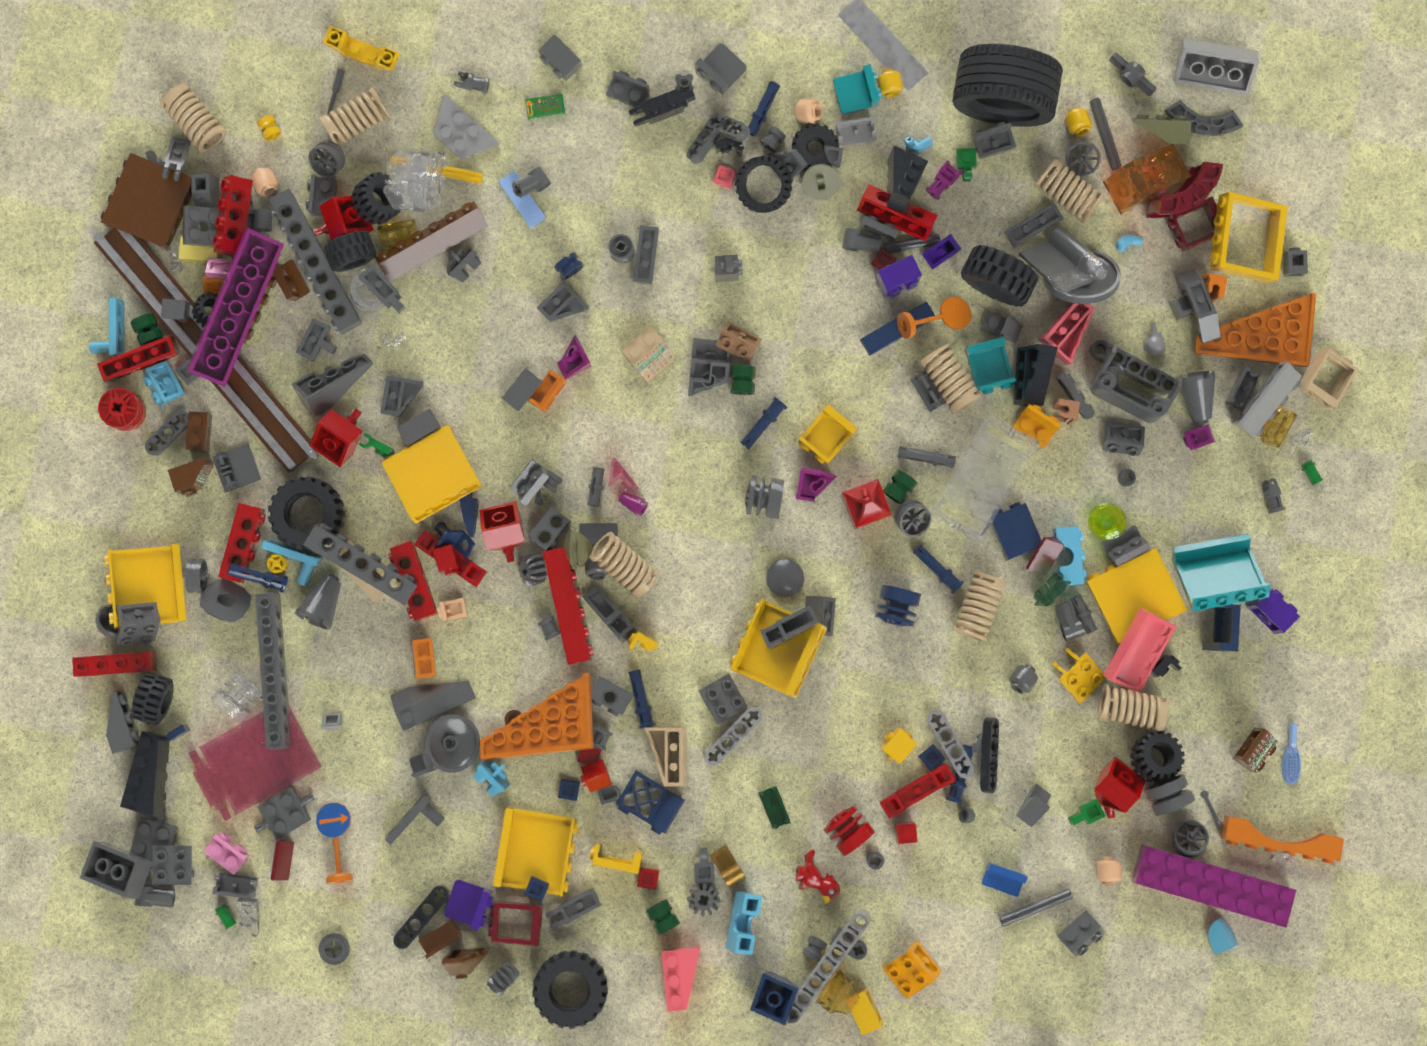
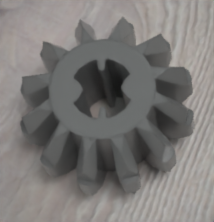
M538 553L524 555L520 557V562H518L520 578H522V582L526 583L527 586L541 584L545 582V577H547L546 562L543 561V557Z
M703 883V889H700V886L696 884L697 892L692 889L689 891L694 897H687L688 901H694L689 905V908L691 909L696 906L694 914L702 910V917L705 916V910H707L709 915H712L710 908L718 909L717 905L713 903H720L719 898L713 897L717 896L719 892L711 893L714 888L713 885L707 890L706 883ZM701 895H705L704 897H709V899H707V904L703 905V902L701 904L699 903Z
M504 962L489 978L487 985L492 992L502 995L518 978L520 972L510 962Z

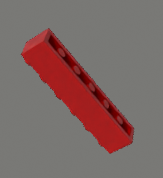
M564 547L544 551L543 556L546 562L545 565L567 663L572 665L589 661L594 652L592 644L588 645L587 637L590 634L588 626L583 624L582 618L586 617L584 608L580 607L578 602L581 599L579 588H575L574 581L577 580L575 569L571 570Z

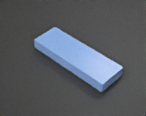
M513 171L498 182L531 229L545 220L546 217L530 194L522 198L516 197L512 184L519 180V177Z

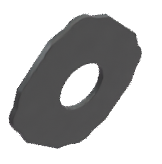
M217 579L210 583L201 594L200 606L207 614L221 621L235 622L242 618L249 609L251 595L243 587L231 581ZM222 594H228L234 599V604L230 607H223L217 602V598Z

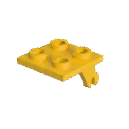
M1067 648L1065 652L1077 663L1068 672L1056 662L1051 663V665L1062 675L1058 679L1061 684L1081 704L1106 677L1086 652L1081 657H1078Z

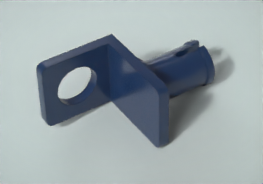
M444 522L436 524L434 530L441 536L437 546L441 548L453 545L464 558H468L475 546V542L463 530H450ZM464 540L468 542V549L466 551L462 547Z

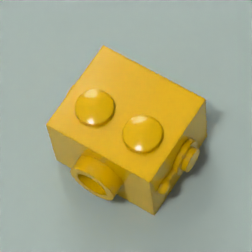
M897 727L893 732L890 731L883 740L885 742L880 747L890 760H896L901 764L917 746V743L912 739L913 735L905 732L903 728Z

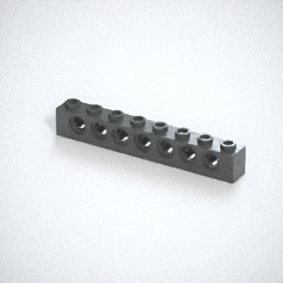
M287 189L270 198L269 201L272 205L269 208L274 216L277 215L280 222H278V225L283 233L286 232L289 238L286 240L291 249H296L298 254L295 257L300 266H305L307 271L304 274L309 282L313 281L315 285L313 291L318 299L322 298L324 304L321 306L326 315H331L333 321L330 323L335 332L339 330L343 335L362 325L335 271L331 270L326 254L292 191ZM291 209L292 214L289 217H284V212ZM295 226H301L300 232L292 233ZM303 243H310L307 250H301ZM318 259V264L311 267V260ZM327 275L326 282L319 283L320 276ZM330 292H336V297L332 300H328V294ZM344 308V315L336 316L337 310Z
M275 592L255 594L266 749L291 748L281 598Z

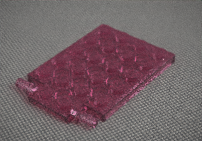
M289 704L291 748L279 750L266 749L264 712H261L200 746L199 748L208 763L207 765L204 761H201L196 750L188 753L194 763L195 772H193V775L210 807L215 806L216 810L220 811L224 821L232 818L226 807L225 799L228 800L235 815H238L322 768Z

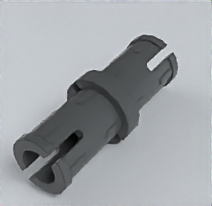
M593 467L591 484L588 486L590 491L587 505L599 507L601 491L604 489L602 483L605 469Z
M1082 595L1070 599L1078 614L1077 619L1081 620L1086 634L1098 630L1091 616L1092 612L1090 609L1088 610Z

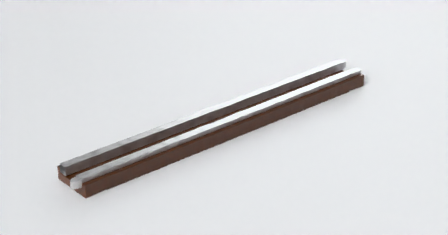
M115 228L105 236L94 231L93 236L96 240L94 244L190 358H192L204 329L201 327V322L199 324L196 323L197 318L193 319L192 309L195 304L193 299L142 239ZM162 299L186 300L190 303L188 323L180 322L177 319L162 318ZM238 354L226 386L224 387L214 382L212 384L288 473H291L309 457L317 459L316 451L309 446L311 442L309 436Z

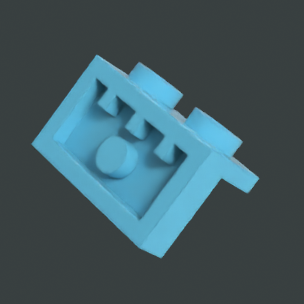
M167 361L146 368L143 374L144 384L151 389L152 399L156 404L158 403L160 408L164 407L167 402L184 395Z

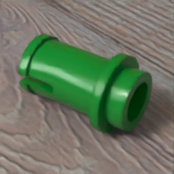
M1309 460L1301 465V470L1305 471L1313 486L1321 482L1323 478H1321L1315 467L1316 463Z
M224 903L214 910L216 911L215 915L219 916L227 930L237 924V922L228 910L229 906H226Z

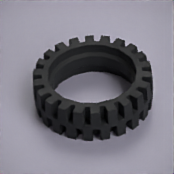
M757 156L749 159L739 168V173L736 174L737 181L735 186L737 189L735 191L739 195L738 199L749 210L758 213H768L781 208L787 202V199L790 198V192L793 189L791 186L793 179L790 177V171L787 170L788 167L781 160L771 156ZM757 166H770L777 171L781 179L780 193L776 199L769 203L757 202L747 191V177Z

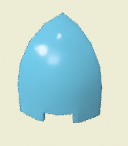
M1218 919L1212 923L1209 928L1208 938L1214 954L1224 952L1238 945L1235 935L1226 921Z

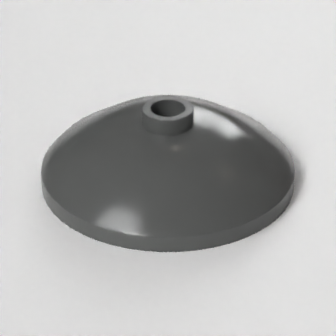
M444 715L435 720L426 733V755L429 761L441 771L450 773L463 771L475 761L479 753V732L473 722L462 715ZM447 739L449 740L448 746L445 745Z

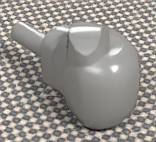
M1153 322L1151 323L1152 333L1144 341L1143 348L1150 355H1160L1165 351V343L1162 334L1157 333L1156 323Z

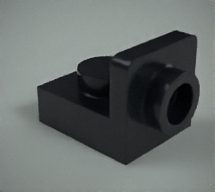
M730 138L714 142L716 153L721 152L725 154L730 152L732 147H735L738 157L742 156V150L744 149L742 142Z
M1163 655L1156 663L1151 675L1153 677H1163L1169 671V665L1175 671H1180L1182 669L1178 665L1180 661L1173 655Z

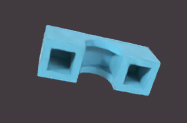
M1079 526L1053 529V536L1064 544V549L1068 550L1071 555L1070 563L1067 566L1057 567L1058 587L1084 584V580H1087L1086 569H1083L1082 561H1085V552L1081 550L1080 543L1083 542L1082 530L1079 531Z
M735 891L725 949L734 953L752 955L755 935L751 933V921L754 916H759L762 896L750 892Z

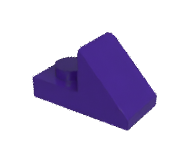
M949 234L922 255L933 270L962 249L953 235Z

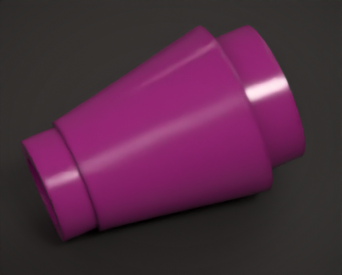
M623 492L618 500L634 515L642 516L648 506L645 498Z

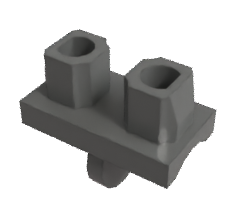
M461 249L456 253L453 251L448 253L452 258L447 263L452 266L457 262L447 273L451 278H455L463 283L469 277L463 270L465 265L468 264L475 270L481 264V261L476 256L477 253L473 249H469L461 259L459 257L464 253Z

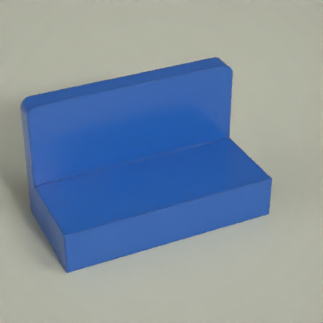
M988 862L982 885L1018 897L1023 883L1026 884L1028 876Z

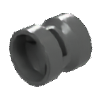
M771 126L768 129V135L764 136L760 143L775 153L779 148V142H783L786 135L778 128Z
M810 935L808 939L809 945L804 947L802 954L819 962L822 957L821 951L826 948L827 943Z

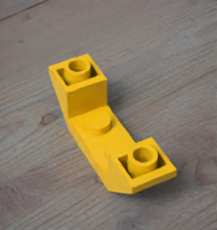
M329 26L322 42L339 54L378 70L393 71L400 56V53L384 46L381 49L351 38L347 32Z

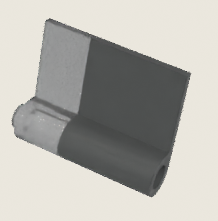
M1063 227L1053 230L1048 242L1023 250L1018 254L1061 293L1101 280L1108 273V265Z

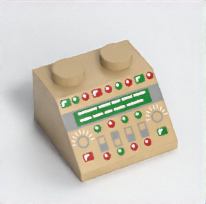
M651 326L621 351L622 355L646 382H649L676 358Z

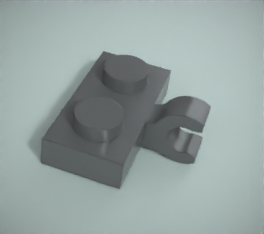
M312 319L296 353L312 361H315L321 348L334 354L337 347L325 341L331 327Z

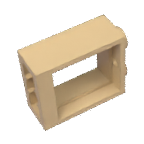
M1331 347L1319 349L1301 379L1300 385L1297 387L1325 408H1336L1358 368L1353 366L1351 360L1342 358L1338 355L1339 352ZM1326 359L1342 370L1329 394L1313 383Z

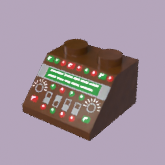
M204 457L167 470L174 492L186 495V497L198 494L197 491L201 490L214 467V462Z
M1254 727L1232 759L1252 773L1260 772L1266 764L1264 761L1268 755L1271 756L1277 749L1275 745L1278 741L1265 728Z

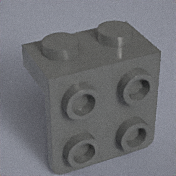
M720 43L704 60L699 58L696 61L695 72L700 78H705L713 90L719 91L723 95L747 70V66L724 44Z

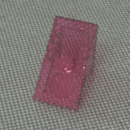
M614 457L611 462L608 487L610 488L622 479L623 482L620 484L627 492L631 490L632 493H635L639 490V487Z

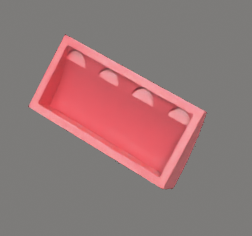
M1140 607L1103 675L1121 686L1140 693L1177 626Z

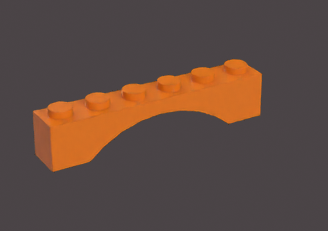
M1225 815L1221 839L1226 840V844L1238 846V842L1245 843V847L1257 849V846L1265 847L1264 851L1276 853V850L1284 851L1283 854L1295 857V854L1298 853L1303 854L1302 858L1314 860L1315 857L1322 858L1321 862L1333 864L1334 860L1341 862L1344 838L1318 834L1310 839L1299 842H1279L1263 835L1248 820Z

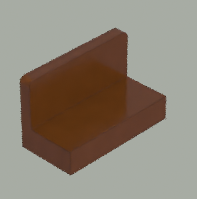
M451 919L418 941L426 953V959L459 939L462 934Z

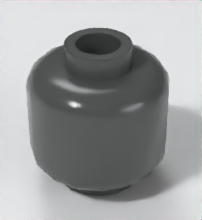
M588 557L584 564L585 574L591 580L605 579L608 572H605L603 567L597 565L598 561L593 562Z
M1027 664L1025 666H1017L1009 679L1011 688L1019 694L1031 692L1038 680L1035 668Z

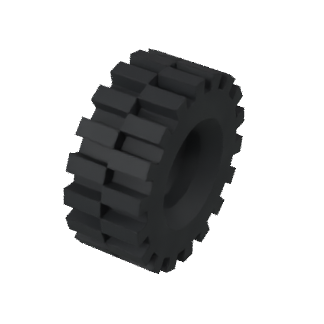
M809 123L807 127H801V130L797 131L795 137H793L791 150L796 149L806 161L807 165L803 169L807 170L816 164L833 166L825 157L824 145L839 147L837 135H834L832 129H827V125L820 126V123H816V125ZM812 141L820 142L823 146L822 152L818 155L811 154L808 151L809 143Z

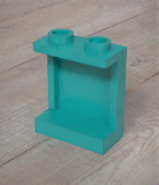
M1004 337L967 346L965 349L975 387L983 395L994 392V389L1001 387V390L1011 388L1012 384L1016 382L1006 353Z

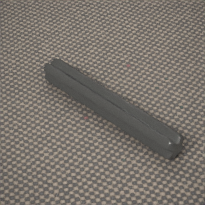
M1094 98L1090 101V105L1112 170H1118L1122 167L1116 145L1100 98Z
M1065 889L1000 916L999 920L1002 926L1010 925L1073 898L1070 889Z

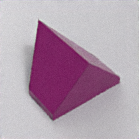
M576 334L561 361L557 362L565 380L592 367Z
M801 467L796 499L815 502V498L837 476L821 470Z

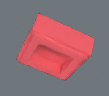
M719 164L713 183L730 189L737 170Z

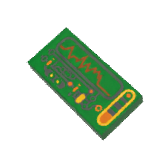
M563 94L525 99L528 119L566 114Z

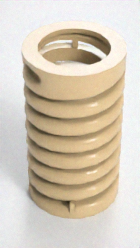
M186 83L173 87L161 99L160 106L169 114L170 118L174 120L184 134L188 136V139L193 142V145L197 147L200 153L211 150L226 136L227 132L218 120L214 119L213 114H210V111L205 108V105L201 103L200 99L196 97V94L193 93Z
M372 87L368 92L361 93V98L356 96L355 102L349 100L348 104L344 103L342 105L343 110L337 107V114L335 111H330L328 115L321 116L320 120L332 141L340 146V144L347 142L346 137L352 140L354 135L359 136L360 132H366V128L371 129L372 124L378 125L379 121L383 122L385 118H390L391 116Z
M1056 158L1039 178L1035 186L1042 189L1043 192L1048 191L1049 197L1054 196V201H1059L1060 206L1065 205V210L1067 211L1071 209L1070 213L1072 215L1076 214V218L1084 223L1105 196L1100 192L1098 193L1097 189L1091 191L1092 185H1086L1085 180L1080 181L1081 177L1079 175L1074 177V171L1071 170L1068 173L1069 167H1063V162Z
M948 343L923 358L920 363L927 374H931L930 379L935 380L934 385L936 387L939 386L938 391L942 393V398L946 399V404L952 414L979 399L982 395L977 387L968 390L974 385V382L972 380L968 381L970 379L968 374L962 376L966 373L965 368L958 370L962 367L961 362L954 364L958 361L957 356L948 359L954 355V350H952Z
M613 532L604 535L596 543L589 555L593 562L598 561L597 565L599 567H603L605 572H608L610 576H614V580L619 581L620 585H624L625 589L630 590V593L636 598L643 596L653 586L659 575L657 570H654L650 564H647L646 560L637 555L634 550H631Z
M974 571V578L970 580L971 586L967 589L968 593L965 594L966 600L963 601L964 606L960 609L959 620L956 621L953 631L986 642V635L990 632V628L982 624L991 626L993 622L984 617L995 618L994 613L986 610L997 611L996 606L986 602L995 605L1000 603V600L988 595L1001 598L1002 593L995 590L1003 591L1007 582L994 576Z
M1106 684L1101 693L1098 718L1110 721L1116 720L1118 723H1122L1124 719V724L1126 725L1131 722L1132 726L1138 724L1140 728L1145 726L1148 730L1163 731L1169 711V699L1160 696L1155 697L1152 694H1140L1138 691L1133 692L1124 688L1118 689L1116 686L1112 687Z

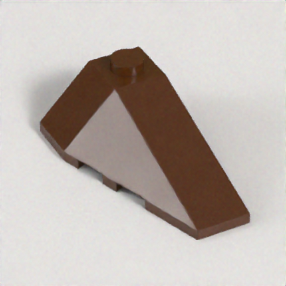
M490 947L451 950L441 960L442 965L450 976H456V979L467 978V975H470L490 952Z

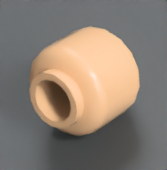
M802 99L796 104L794 113L798 122L802 124H815L821 119L823 108L820 102L815 99Z
M261 167L256 169L250 180H253L252 185L256 193L265 197L273 195L279 186L274 172L269 168Z
M1103 857V861L1096 863L1097 880L1102 881V884H1118L1117 881L1122 879L1121 862L1116 861L1114 857Z

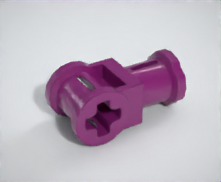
M947 160L938 171L932 185L925 189L926 192L934 199L939 200L940 194L945 188L948 190L956 182L962 171L956 170Z

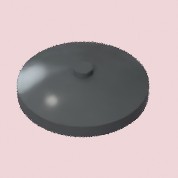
M1088 248L1093 252V259L1087 266L1064 274L1060 280L1054 282L1047 281L1043 277V282L1054 296L1064 301L1077 304L1097 303L1109 298L1117 291L1121 278L1120 268L1116 261L1107 254Z

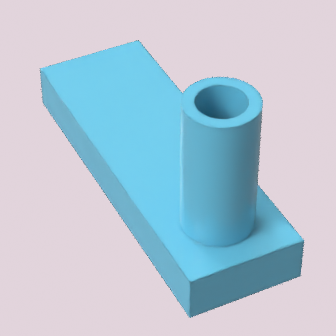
M109 298V341L91 342L89 344L91 354L109 353V355L115 357L125 353L123 300Z
M270 539L264 540L261 547L262 549L302 561L297 583L305 586L309 584L313 567L319 565L322 560L321 556L298 550Z

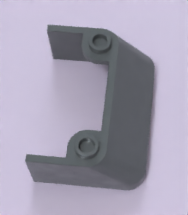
M1114 342L1091 381V393L1147 423L1157 422L1167 413L1181 390L1183 376L1180 375L1166 399L1155 397L1150 401L1116 384L1117 377L1115 373L1107 369L1116 353L1118 343Z

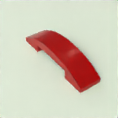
M424 529L414 546L435 559L433 550L439 548L437 544L440 539ZM456 550L461 569L456 570V574L477 588L487 574V571L470 559L464 558Z
M945 763L894 792L879 803L888 818L891 819L935 791L956 781Z

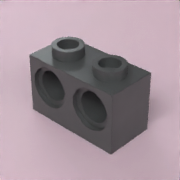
M551 506L528 537L546 551L549 549L553 550L559 543L558 537L561 534L565 535L570 529L569 523L571 521ZM559 517L562 519V524L560 527L555 528L552 526V520ZM547 532L550 534V540L543 543L540 541V536L542 533Z

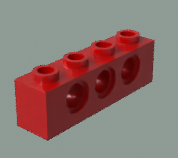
M229 175L221 181L220 189L222 193L218 201L219 215L215 221L217 229L212 243L214 246L213 252L234 257L247 227L253 180ZM232 193L235 194L236 201L233 200ZM229 212L233 214V220L230 218ZM227 230L231 233V238H228Z
M868 184L856 210L867 216L876 217L885 224L889 223L895 226L896 229L925 242L938 216L910 202L905 213L887 206V192Z
M166 336L97 363L103 381L112 382L181 354L174 337Z
M238 503L218 577L245 583V579L229 576L227 571L230 563L234 564L235 559L238 557L242 559L241 567L249 568L250 562H253L256 551H254L255 543L259 542L261 532H259L260 525L264 524L266 518L264 509ZM248 520H251L253 524L250 530H246L244 527ZM242 539L247 540V546L244 549H241L239 546Z
M409 541L389 548L391 553L388 554L391 564H395L400 574L405 575L407 573L417 580V587L407 601L409 605L407 612L410 619L413 618L417 622L437 615L438 611L414 542ZM404 559H409L411 562L408 569H403L401 566ZM417 595H421L423 602L417 606L414 603V598Z
M152 651L72 657L73 677L157 671L156 652Z

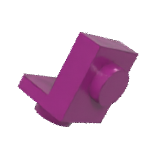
M1210 424L1184 432L1185 437H1183V441L1190 450L1216 442Z

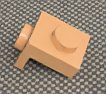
M464 598L439 602L440 607H437L439 618H443V621L447 622L468 617Z

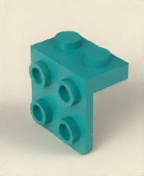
M871 64L864 65L860 72L834 78L833 84L842 114H849L879 105L882 94L880 87H876L877 75L875 69L872 70Z

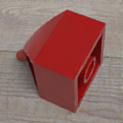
M354 196L332 197L319 206L325 223L322 224L323 226L313 230L316 236L329 234L330 239L333 240L344 234L356 231H365L370 234L374 229L370 221L365 222L362 216L359 217L357 215L359 212L354 210L353 206L355 204L351 200Z
M331 409L318 422L309 446L338 467H341L353 456L363 432L356 426L358 423L357 419L362 412L355 409L351 416L348 415L345 418Z
M879 479L841 493L854 530L892 515Z
M517 501L479 510L481 532L486 549L503 550L507 563L515 562L513 556L514 547L525 542L522 518Z
M1115 756L1101 770L1094 788L1095 796L1100 805L1106 810L1107 818L1109 819L1115 818L1114 810L1126 813L1140 799L1146 781Z

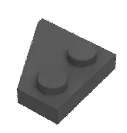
M796 149L766 155L781 160L788 167L787 170L790 171V177L793 180L807 165Z
M563 281L537 309L549 322L587 311L589 306Z
M387 376L380 413L401 417L424 386V382Z

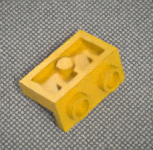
M641 631L637 634L633 633L627 642L630 644L628 648L630 650H634L638 642H641L639 646L647 651H651V649L656 650L660 644Z

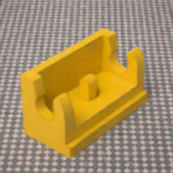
M867 987L849 995L845 999L862 1036L882 1027L884 1021Z

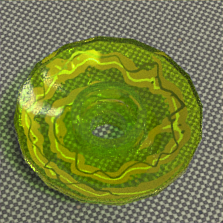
M1099 504L1089 514V530L1100 540H1115L1126 529V516L1121 508L1115 504ZM1103 521H1109L1110 525L1104 526Z

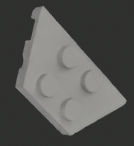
M446 95L443 97L433 135L459 159L464 160L471 155L499 146V142L450 98Z

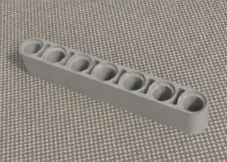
M858 910L854 913L800 987L792 1009L797 1011L798 1016L790 1014L788 1023L794 1024L799 1021L865 931L871 920L870 914L867 911ZM856 917H863L865 924H859L856 921ZM845 932H851L854 935V939H847ZM833 948H840L843 954H835ZM822 963L830 964L831 970H825ZM811 979H818L820 981V985H813ZM800 994H806L809 1000H802Z

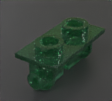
M1061 572L1054 573L1046 581L1047 584H1043L1035 591L1034 599L1037 602L1034 605L1044 607L1051 605L1058 595L1066 591V587L1071 584V581H1064V576Z

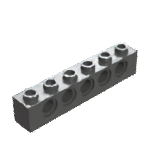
M324 523L320 525L315 524L305 540L304 546L401 604L406 605L417 587L414 577L407 573L405 575L400 574L396 566L390 563L388 566L381 562L382 558L374 553L370 556L364 552L365 548L357 543L352 545L347 542L348 538L340 533L335 535L330 532L331 528ZM328 537L333 540L334 544L331 547H325L322 544V540ZM341 548H348L351 554L344 558L340 556L339 550ZM364 558L367 560V565L360 568L356 565V560ZM381 568L384 571V575L377 578L373 575V570ZM398 578L401 584L399 587L394 588L390 585V580Z

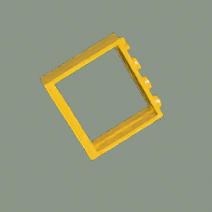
M1233 192L1219 195L1218 203H1216L1217 213L1214 220L1215 229L1214 236L1212 237L1213 245L1209 258L1211 259L1209 270L1265 283L1279 281L1288 206ZM1233 202L1270 211L1263 271L1226 263Z

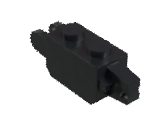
M674 89L643 101L642 105L628 112L630 116L642 112L646 115L634 120V126H640L645 123L654 124L684 112V108L688 107L687 103L696 98L693 90L683 93L682 90Z

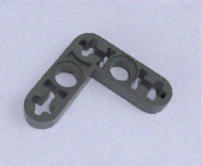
M714 114L700 131L688 149L686 156L692 163L698 164L706 157L720 135L742 142L749 137L750 129L741 121L721 114Z

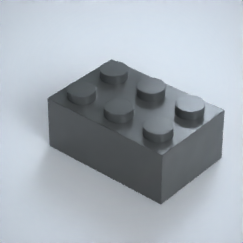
M93 841L80 879L125 898L139 899L153 862L109 843Z

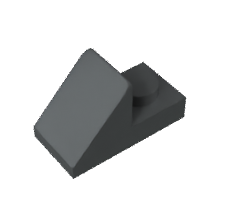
M988 311L981 330L1000 338L1004 337L1005 340L1016 344L1023 326L1010 316L1005 318Z
M1038 784L1033 785L1016 816L1030 827H1033L1049 810L1050 806L1047 803L1051 794Z

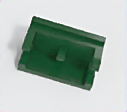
M776 785L758 792L772 829L791 823Z

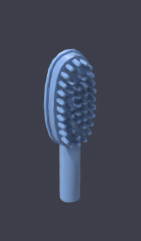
M1289 724V744L1282 757V776L1287 784H1295L1299 780L1301 771V757L1298 749H1296L1297 724Z

